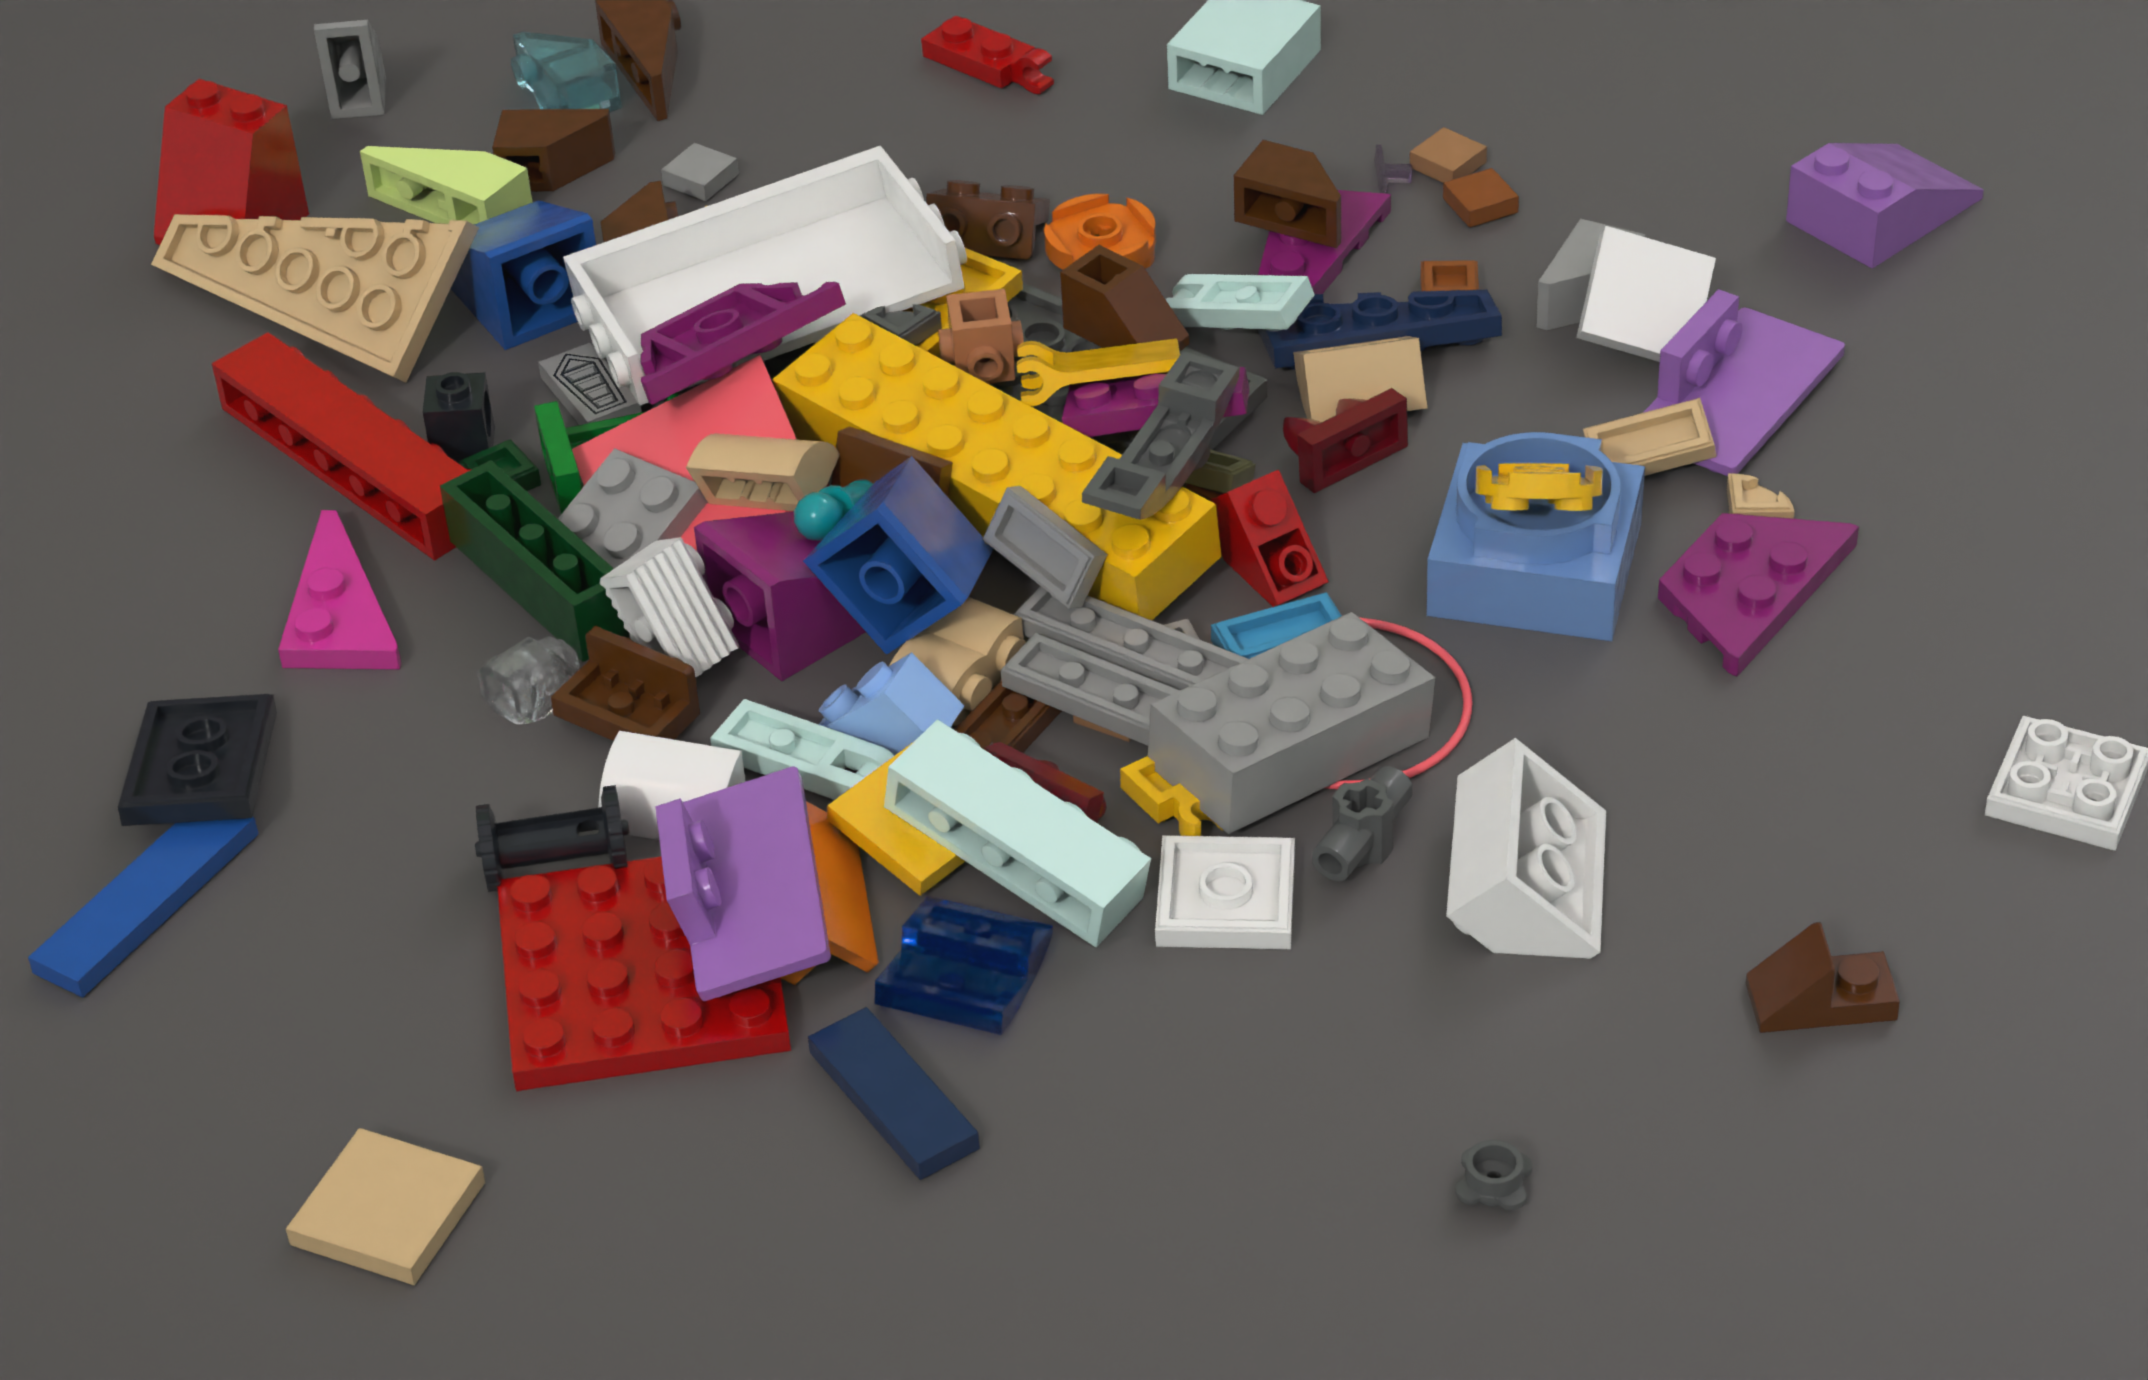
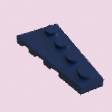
M1487 289L1413 291L1408 296V302H1397L1392 297L1381 295V292L1358 293V299L1353 303L1343 304L1324 303L1323 294H1315L1299 314L1297 320L1287 330L1268 331L1266 329H1258V332L1275 369L1285 367L1295 370L1293 352L1404 336L1419 338L1420 351L1425 350L1429 346L1449 343L1474 345L1481 342L1484 338L1502 336V315Z

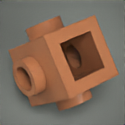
M1005 289L946 295L949 328L938 329L941 359L989 385L997 382L1014 381V357L1018 356L1017 346L1023 343L1024 340L1021 321H1011Z

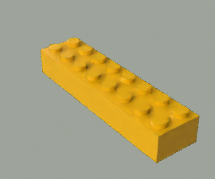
M852 313L772 379L798 440L828 442L836 448L838 431L850 426L953 462L948 498L983 537L1006 488L1022 486L1107 554L1088 596L1152 621L1221 558L1215 503L1181 487L1162 509L1142 520L1082 503L1083 490L1106 458L1110 456L1120 459L1122 454L855 313Z

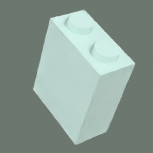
M1208 0L1167 44L1168 89L1263 115L1321 50V5L1302 0Z

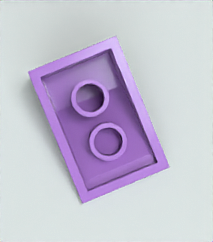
M1828 143L1791 166L1786 221L1873 269L1983 199L1984 189L1899 144Z

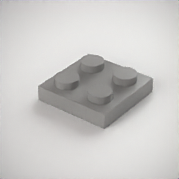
M614 448L558 519L615 569L654 541L681 537L708 502L694 481Z

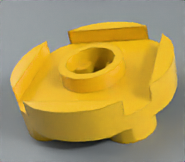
M1501 463L1498 464V476H1492V470L1486 465H1480L1476 467L1475 493L1485 495V503L1491 504V509L1528 510L1529 499H1548L1547 503L1554 504V509L1592 510L1593 497L1602 495L1603 469L1585 465V478H1583L1581 473H1570L1569 464Z

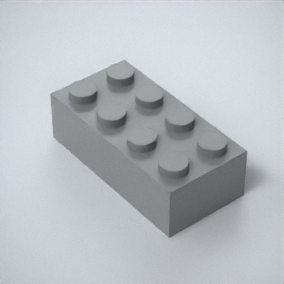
M1350 612L1152 703L1150 707L1148 757L1155 762V771L1172 786L1180 783L1200 800V810L1226 833L1230 834L1429 738L1435 677L1357 615Z

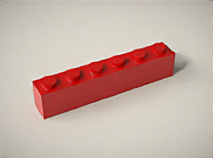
M269 332L212 363L221 407L224 411L434 561L456 548L450 542L440 485L472 469L467 470L448 457L440 446L428 443L412 432L402 420L393 419L377 408L366 395L357 394L341 383L331 371L322 370L306 359L299 349L294 346L289 347Z

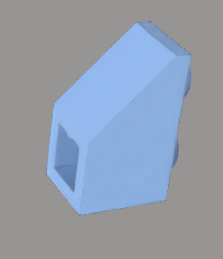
M911 652L890 666H887L883 661L879 662L861 678L853 689H850L846 684L837 688L819 708V712L824 716L819 725L882 746L895 756L922 735L937 719L951 728L964 705Z

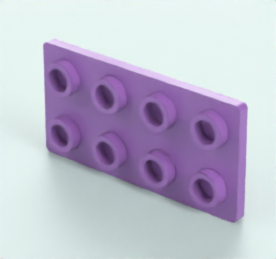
M1718 289L1660 350L1657 398L1644 412L1700 398L1715 444L1717 457L1694 464L1707 468L1712 472L1728 476V473L1738 474L1844 356L1845 344L1836 339L1746 307L1738 311L1739 296Z
M792 766L682 802L681 798L655 806L666 898L690 944L695 986L701 1000L708 1001L830 960L831 953L803 781L797 767Z

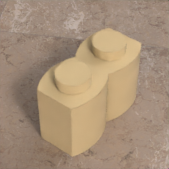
M968 597L961 606L906 641L898 650L890 665L912 652L964 705V708L952 724L957 726L991 692L992 687L1001 681V669L1026 643L1023 636L1022 618Z

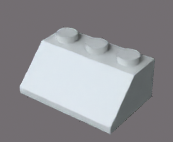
M1516 738L1459 774L1457 777L1446 917L1461 932L1471 935L1493 953L1591 959L1599 954L1601 949L1606 810Z

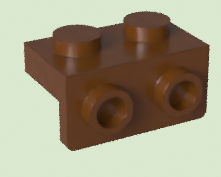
M948 180L947 189L927 193L926 203L927 205L935 204L946 229L949 232L957 231L965 248L987 256L1029 259L1034 255L1036 225L1048 221L1050 199L1035 198L1034 188L1003 185L1001 186L1000 194L980 192V183Z
M594 626L585 635L589 661L551 696L554 716L612 741L615 740L619 731L674 740L700 715L695 671L691 665L684 663L676 657L667 656L638 644L625 636H619L597 626Z

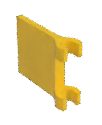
M1176 338L1075 352H1059L1037 341L1023 342L1017 346L1018 357H1025L1017 361V373L1036 372L1037 374L1021 376L1022 387L1026 389L1037 390L1021 392V402L1029 406L1040 405L1057 390L1069 384L1169 372L1180 356L1178 340Z

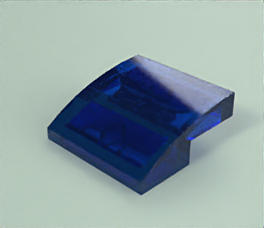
M927 896L902 926L901 950L875 980L874 1004L1002 1035L1019 1010L1039 971L1052 939L1053 925Z

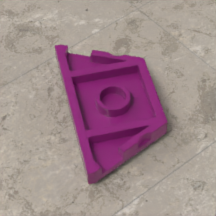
M798 282L772 285L741 283L642 333L641 347L643 352L641 353V365L645 376L641 377V383L648 402L653 405L701 379L710 380L721 377L732 369V363L751 353L760 354L775 349L782 343V337L846 305L839 283L825 282L817 290L807 295H802Z
M1722 513L1659 579L1658 599L1674 616H1678L1686 622L1687 630L1701 644L1711 641L1723 654L1722 667L1729 674L1738 677L1857 546L1859 526L1841 522Z

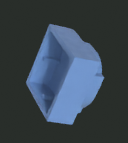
M1529 432L1504 436L1486 444L1463 443L1428 556L1427 616L1612 641L1642 521L1645 466L1611 462L1601 452L1602 439ZM1561 463L1569 464L1570 473H1581V477L1585 478V465L1596 466L1603 469L1602 495L1593 497L1592 510L1554 509V504L1547 503L1548 499H1529L1528 510L1491 509V504L1485 503V495L1475 493L1476 467L1486 465L1492 470V476H1498V464Z

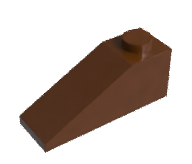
M595 0L602 46L657 121L667 119L678 54L675 31L681 29V20L673 0Z

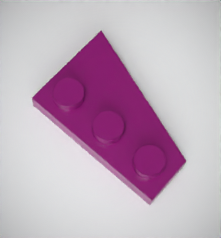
M1338 190L1341 195V244L1337 248L1269 231L1258 275L1308 276L1314 294H1323L1341 273L1342 261L1352 249L1360 250L1369 239V229L1375 221L1383 222L1390 214L1391 194Z
M1240 367L1238 382L1223 417L1243 415L1247 412L1249 384L1245 367ZM1168 372L1069 384L1062 422L1088 437L1140 430L1158 406L1159 384Z

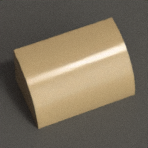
M1404 336L1293 352L1300 397L1307 419L1324 422L1336 416V407L1340 399L1356 398L1368 400L1390 388H1393L1407 398V411L1427 408L1419 338Z
M715 433L706 436L699 442L688 461L686 469L709 504L794 511L798 502L805 495L819 492L827 487L840 453L832 444L822 441Z

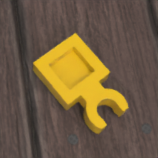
M1148 756L1120 769V788L1158 824L1174 816L1179 821V833L1181 836H1201L1200 820H1209L1215 823L1200 810V800L1180 783L1175 786L1169 784L1155 771V762Z

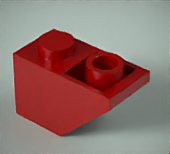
M1279 469L1209 500L1216 504L1220 548L1224 561L1272 607L1329 582Z

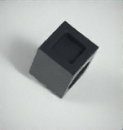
M450 372L444 375L427 376L422 413L428 443L440 446L447 456L457 463L462 459L493 447L495 424L486 373L464 374Z

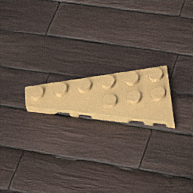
M174 214L151 265L406 383L479 227L468 221L450 220L449 224L429 223L425 220L406 219L405 223L380 222L369 218L301 217V220H282L273 216H259V219H235L226 215Z

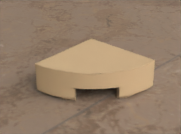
M1728 473L1727 498L1729 514L1794 519L1793 505L1783 492L1779 491V495L1771 490L1759 486V479L1754 476Z

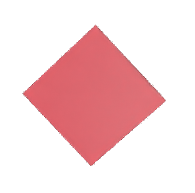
M758 355L732 368L725 375L710 379L573 448L572 451L583 485L588 482L614 448L694 481L686 466L696 446L710 434L719 433L797 439L766 365L761 355ZM707 503L682 534L681 538L685 544L692 546L697 551L694 527L704 521L793 511Z

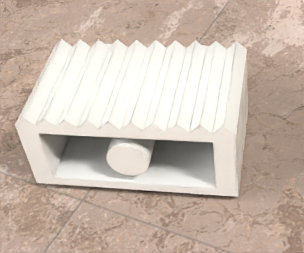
M681 537L654 541L600 578V585L606 589V596L612 600V607L618 611V617L624 622V628L630 633V639L691 665L694 668L695 677L711 668L713 664L720 662L721 658L728 656L731 651L739 648V644L731 631L734 626V620L730 610L722 601L713 597L702 577L705 573V566L701 556L692 546L685 544Z

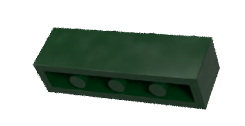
M492 460L440 485L450 542L582 662L589 660L585 635L594 626L619 636L630 638V633L624 628V622L618 617V611L612 607V600L606 596V589L600 585V578L614 568Z

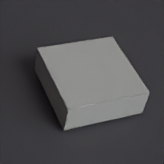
M693 143L662 168L661 173L664 186L707 201L739 174L737 158Z

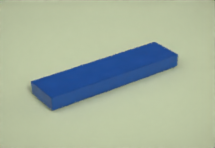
M255 818L175 823L28 957L32 973L83 998L258 835Z

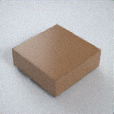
M1443 127L1410 151L1409 167L1444 183L1470 175L1487 162V146Z

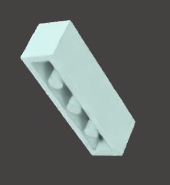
M937 719L888 767L884 801L886 809L1097 948L1143 899L1151 862L1150 857L1142 853L1130 840L1124 837H1117L1088 818L1078 806L1062 801L1036 784L1021 769L1008 766L982 749L969 735L958 733Z

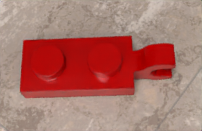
M955 15L921 38L923 57L1001 89L1014 82L1033 94H1041L1054 85L1053 78L1045 76L1040 72L1041 68L1052 61L1050 53L1011 38L1007 34L999 33L971 22L967 18Z

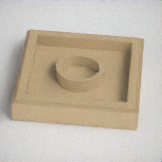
M359 1128L287 1226L286 1232L291 1246L415 1286L485 1184L483 1168L471 1162Z

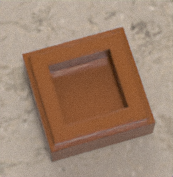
M1493 168L1443 183V199L1470 228L1518 213L1519 196Z
M1475 260L1421 261V291L1479 290L1478 262Z

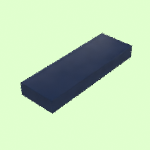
M867 1007L808 1036L810 1054L919 1180L980 1149L978 1131Z

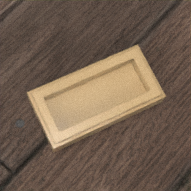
M1700 398L1583 429L1584 437L1602 439L1601 452L1611 462L1645 466L1644 476L1717 457L1715 444Z

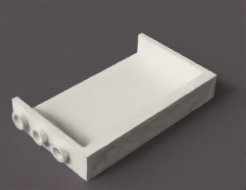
M881 145L563 257L573 293L571 303L580 328L583 331L589 329L596 353L600 359L607 357L608 366L617 387L621 388L627 385L639 406L648 403L641 383V377L645 376L641 365V353L643 352L641 334L738 284L762 283L763 285L798 282L802 295H807L817 290L825 282H837L840 285L846 305L782 337V343L775 349L760 354L751 353L732 363V368L758 355H761L763 361L817 342L852 313L860 316L880 306H885L886 313L903 311L913 307V304L920 305L964 289L960 265L967 263L966 250L958 232L955 230L949 232L946 229L935 204L927 205L915 178L907 179ZM701 379V380L697 381L696 383H694V384H692V385H690V386H688V387H686V388H684V389H687V388L693 387V386H695V385L704 383V382H706V381H708V380H702V379Z

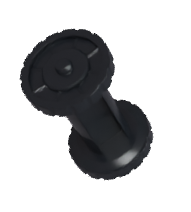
M616 785L603 787L601 796L602 807L496 823L490 804L477 805L476 821L479 841L475 843V851L477 857H482L488 892L498 891L497 887L500 886L502 879H504V869L609 854L610 862L613 864L614 869L628 867L624 836L630 833L628 820L621 819ZM593 830L599 831L597 834H590L584 836L578 835L579 832Z

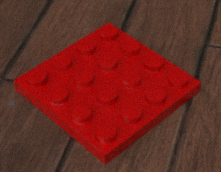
M661 856L627 861L628 867L614 869L611 863L502 879L500 886L497 887L512 1073L516 1091L791 1051L781 977L708 1001L701 1000L695 986L690 944L667 902Z

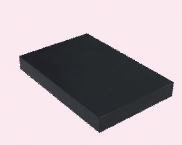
M256 694L148 702L118 804L121 826L252 818L277 714L274 695Z

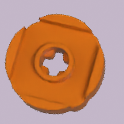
M1096 193L1075 197L1058 205L1052 211V222L1049 225L1045 223V251L1050 261L1058 268L1064 270L1090 250L1101 245L1142 265L1146 269L1154 263L1155 218L1144 204L1126 197V206L1109 203V194Z

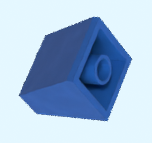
M538 200L474 224L479 229L453 282L451 290L504 350L578 322L571 303L573 293L563 257L596 245L593 220L587 213Z
M911 456L877 480L803 562L887 655L966 601L993 548L983 540V536Z

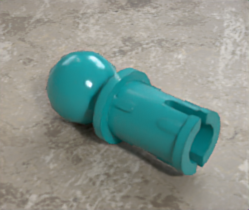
M859 479L845 487L830 485L819 492L805 495L794 509V523L798 532L809 540L822 541L873 483L868 480Z

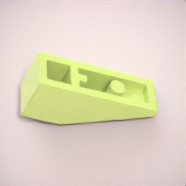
M366 146L360 151L369 197L434 223L449 224L450 220H461L477 224L532 203L527 168L485 151Z

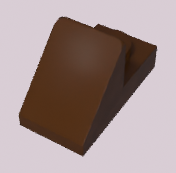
M1821 922L1808 926L1746 973V986L1760 1033L1895 1021L1898 1019L1900 1000L1884 951L1831 956Z

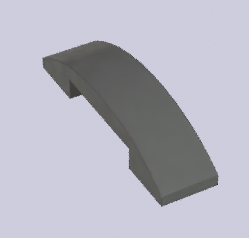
M1183 351L1159 384L1158 406L1121 458L1116 459L1110 456L1106 458L1083 490L1082 503L1139 520L1146 519L1162 509L1183 486L1207 449L1232 397L1239 379L1240 367Z

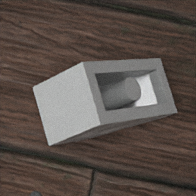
M369 20L314 24V33L331 119L384 115L386 75L379 37Z
M1580 219L1538 281L1536 328L1551 330L1580 322L1599 235L1605 226L1645 237V234Z

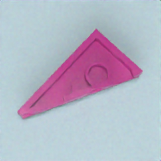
M321 510L278 648L282 668L400 670L401 659L397 642L336 510Z

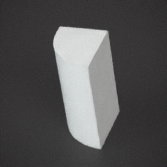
M619 731L605 763L598 808L602 807L601 796L603 787L616 785L621 819L628 820L630 832L628 835L659 840L655 806L681 798L682 802L746 782L742 751Z

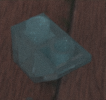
M519 32L513 35L516 54L515 57L511 58L513 75L520 87H527L534 94L541 109H609V112L622 108L616 64L593 39L531 32Z

